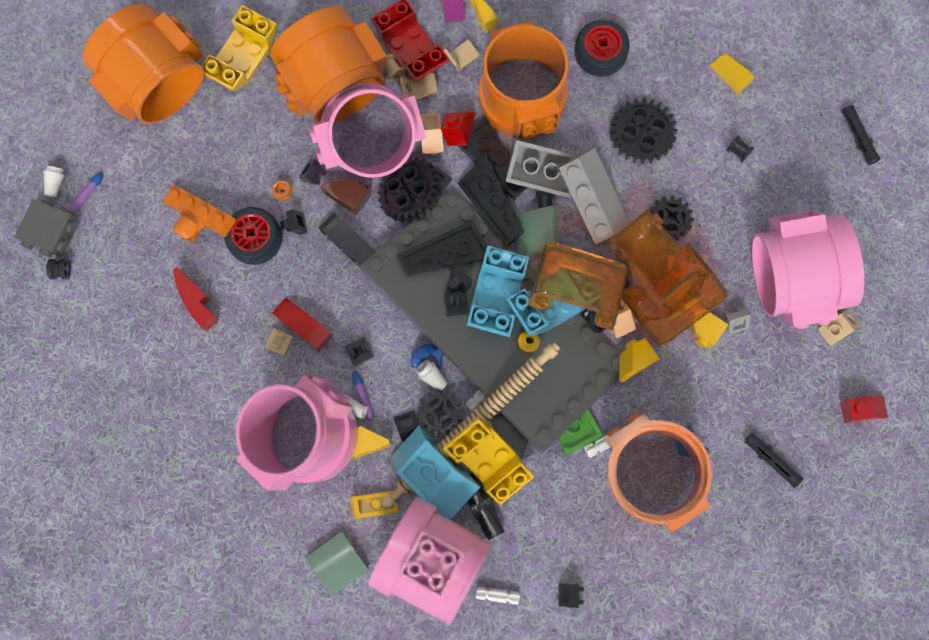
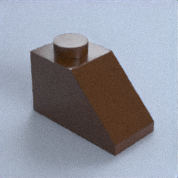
M354 179L324 183L320 187L323 194L356 216L371 197L368 185L360 180L357 182Z

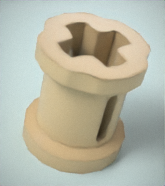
M388 54L385 71L391 82L400 78L405 71L402 67L398 66L395 56Z

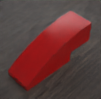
M175 267L173 272L179 295L193 319L207 332L219 320L205 307L210 299L185 274Z
M287 298L272 313L318 352L333 337L330 331Z

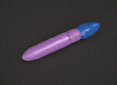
M102 172L91 178L90 182L70 207L73 213L80 209L95 187L101 183L103 178Z
M354 371L352 373V381L356 386L361 404L367 407L366 418L372 421L373 411L363 385V380L358 372Z

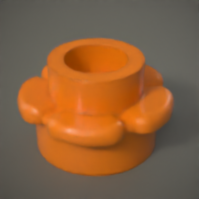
M278 181L272 188L273 196L277 200H288L291 197L290 194L293 193V188L286 181Z

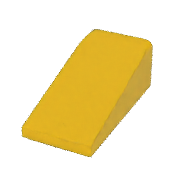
M470 0L482 30L486 32L497 28L499 18L484 0Z
M724 53L710 64V67L737 95L755 79V76L727 53Z
M393 491L350 497L353 520L398 513L397 503L388 509L381 505L383 498Z

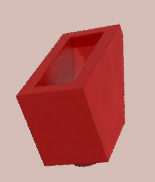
M475 112L445 113L440 129L447 146H467L476 116Z
M884 396L850 398L840 402L844 424L888 418Z

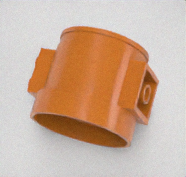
M134 4L111 15L93 32L83 50V63L94 75L88 81L116 112L131 122L137 117L144 124H153L172 116L192 99L204 79V69L197 63L204 56L199 50L202 46L173 15L169 17L165 12L159 14L149 4Z
M327 7L306 15L288 27L277 38L271 48L270 55L276 65V74L274 75L277 81L275 83L276 89L280 95L284 94L287 99L286 105L291 113L295 112L297 117L310 112L315 122L320 121L324 105L336 94L357 82H371L384 87L386 84L383 74L387 55L367 23L364 21L356 25L350 13L344 7ZM365 93L351 98L339 109L333 123L344 120L370 104L379 93Z
M531 20L490 31V44L485 52L484 68L479 83V104L483 115H486L489 124L504 135L517 139L523 138L524 140L543 133L550 134L558 129L559 119L564 112L568 95L566 78L569 63L567 52L561 41L554 34L544 28L532 25ZM521 59L532 60L550 69L558 78L559 85L550 94L540 99L522 101L501 93L492 83L490 75L497 67L506 62Z
M636 413L626 420L627 426L622 429L617 426L607 434L609 438L606 439V442L612 449L608 463L610 488L618 503L628 513L649 523L664 524L673 533L710 507V504L705 499L710 489L712 478L710 459L701 441L688 429L667 421L650 422L645 413L641 416ZM645 434L666 435L678 441L689 453L695 471L694 484L686 500L675 509L664 513H647L635 508L623 496L616 477L617 461L625 445L636 437Z

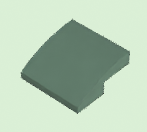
M555 205L518 213L519 222L524 230V233L517 239L518 254L530 256L558 250L560 231L556 228L558 209Z
M342 530L305 556V559L331 596L369 570Z

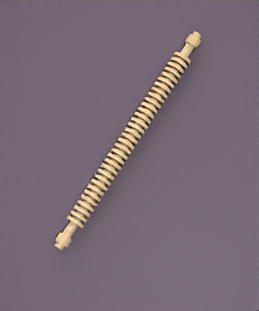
M555 342L552 345L549 343L537 359L531 357L529 359L530 362L527 361L525 363L526 366H521L522 370H517L518 374L514 373L512 375L513 378L509 377V382L505 381L504 385L502 384L500 389L496 390V393L493 392L483 404L479 405V408L475 409V412L466 417L454 431L450 432V435L446 436V439L442 440V443L440 442L435 447L447 459L451 457L443 449L444 445L476 418L486 422L492 419L493 415H496L497 411L502 409L501 407L506 406L505 403L508 404L510 402L509 399L512 400L514 398L513 395H518V391L521 392L523 390L522 387L525 388L527 386L526 383L529 384L531 380L535 379V376L539 375L538 371L542 372L544 370L542 365L550 358L553 359L561 348ZM402 478L397 482L398 488L383 498L381 505L385 509L392 508L398 503L397 500L403 494L410 495L414 491Z

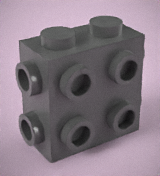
M32 199L14 237L21 241L20 245L29 250H32L34 247L40 249L39 253L51 258L52 255L61 257L68 247V240L71 234L76 231L78 219L67 208L60 207V209L53 207L54 204L42 199L39 202Z

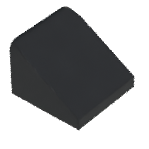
M414 410L393 418L402 442L419 426Z

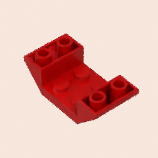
M399 0L371 17V21L383 44L390 54L395 56V61L404 69L405 75L415 83L450 62L449 57L439 44L435 46L417 21L415 10L407 0Z

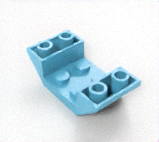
M487 246L471 303L467 326L510 337L515 316L506 299L520 291L528 265V256Z
M577 260L562 268L554 278L528 292L526 289H523L508 297L506 301L528 335L533 336L545 333L579 314L599 299L602 293L580 260Z
M419 425L390 457L397 474L420 498L438 507L437 512L451 520L481 487L465 471H459L433 445L435 440Z

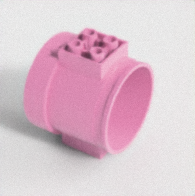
M357 82L336 94L324 105L320 121L311 123L312 129H309L312 142L314 144L317 143L319 147L315 151L320 165L324 164L326 169L339 165L343 169L359 176L373 178L388 175L399 169L409 158L414 143L427 139L415 96L406 94L398 97L390 89L371 82ZM365 93H379L388 97L397 106L402 116L404 127L403 138L395 154L382 164L372 167L356 166L343 160L337 154L332 140L333 122L339 109L351 98Z
M810 210L768 218L770 231L754 234L751 249L753 273L761 304L769 317L781 314L782 319L796 329L808 328L809 324L814 323L818 325L830 324L831 320L838 319L837 310L856 307L861 303L864 292L862 255L855 231L843 214L826 216L823 213Z
M304 374L295 387L275 385L264 388L255 393L243 406L236 425V442L240 452L236 461L266 490H287L293 481L299 483L326 481L339 474L351 460L357 444V424L352 412L353 406L348 403L350 399L340 391L337 393L332 388L334 385L327 378L323 377L321 379L316 375L309 376ZM302 396L314 412L317 423V436L313 450L308 458L299 467L289 471L282 465L275 452L273 432L277 417L284 406L293 398Z
M417 496L388 542L368 585L388 597L391 594L398 596L434 618H439L449 626L493 543L481 539L479 535L437 513L438 507Z

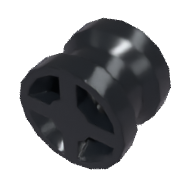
M63 258L60 261L49 259L46 265L48 278L50 280H56L57 278L69 279L71 274L69 259Z

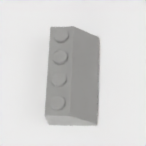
M514 139L505 181L571 198L556 166L577 155Z
M595 147L556 166L582 223L595 245L616 235L630 224Z

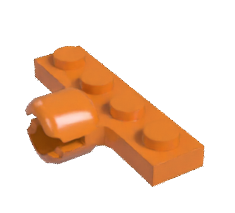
M175 184L172 185L162 201L181 213L173 227V231L189 242H194L204 227L226 237L236 221L234 217Z

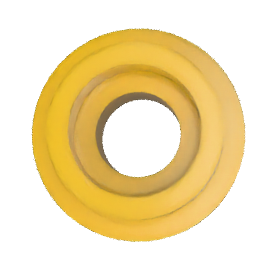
M525 331L519 336L518 345L524 352L531 353L538 349L540 339L538 335L529 336ZM527 338L532 339L533 343H532V344H528V343L526 342V339H527Z

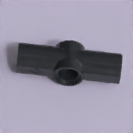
M470 473L468 475L481 488L467 503L475 519L478 520L487 540H490L505 531L495 513L496 509L488 493H485L479 478L474 473Z

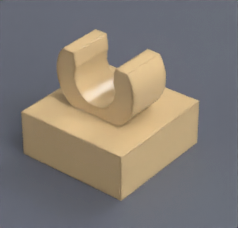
M273 328L265 348L285 357L294 337Z

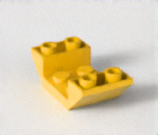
M244 5L241 6L232 19L235 29L218 55L214 57L209 54L201 65L205 76L232 91L250 82L271 50L277 29V23Z
M476 418L443 446V449L457 463L462 461L483 482L486 492L499 505L534 478V475L515 450L488 422L480 418Z

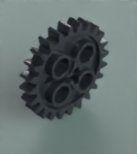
M635 98L633 105L627 101L626 108L620 106L619 112L614 114L615 119L611 120L610 125L613 127H610L609 133L613 134L610 141H616L613 147H620L618 154L620 155L625 152L626 160L631 156L633 157V163L640 159L641 164H644L645 159H648L651 164L654 157L660 161L661 154L667 156L668 150H672L674 146L672 143H675L677 139L674 135L678 131V129L673 128L677 122L670 121L673 114H666L668 107L661 109V102L654 105V99H651L650 103H646L645 98H643L641 103ZM641 115L644 120H638L635 116ZM650 117H653V120L648 125L647 130L643 133L638 144L634 145L633 143L638 138L640 131L643 130L648 119ZM658 125L662 130H655L653 126ZM624 132H632L634 136L628 137ZM642 142H649L652 147H645Z
M409 157L407 163H404L399 169L390 173L388 177L382 176L385 182L378 185L382 190L377 192L381 197L378 199V202L382 204L380 208L388 217H391L394 221L399 220L401 223H404L405 220L411 223L413 217L418 221L420 214L426 217V210H433L431 204L438 203L435 197L441 196L438 189H441L443 186L439 183L442 180L438 175L439 171L431 162H427L424 158L420 160L416 157L413 161ZM402 178L409 185L408 187L403 183ZM411 192H412V193L415 195V197L417 198V200H418L417 203H416V200L410 195Z

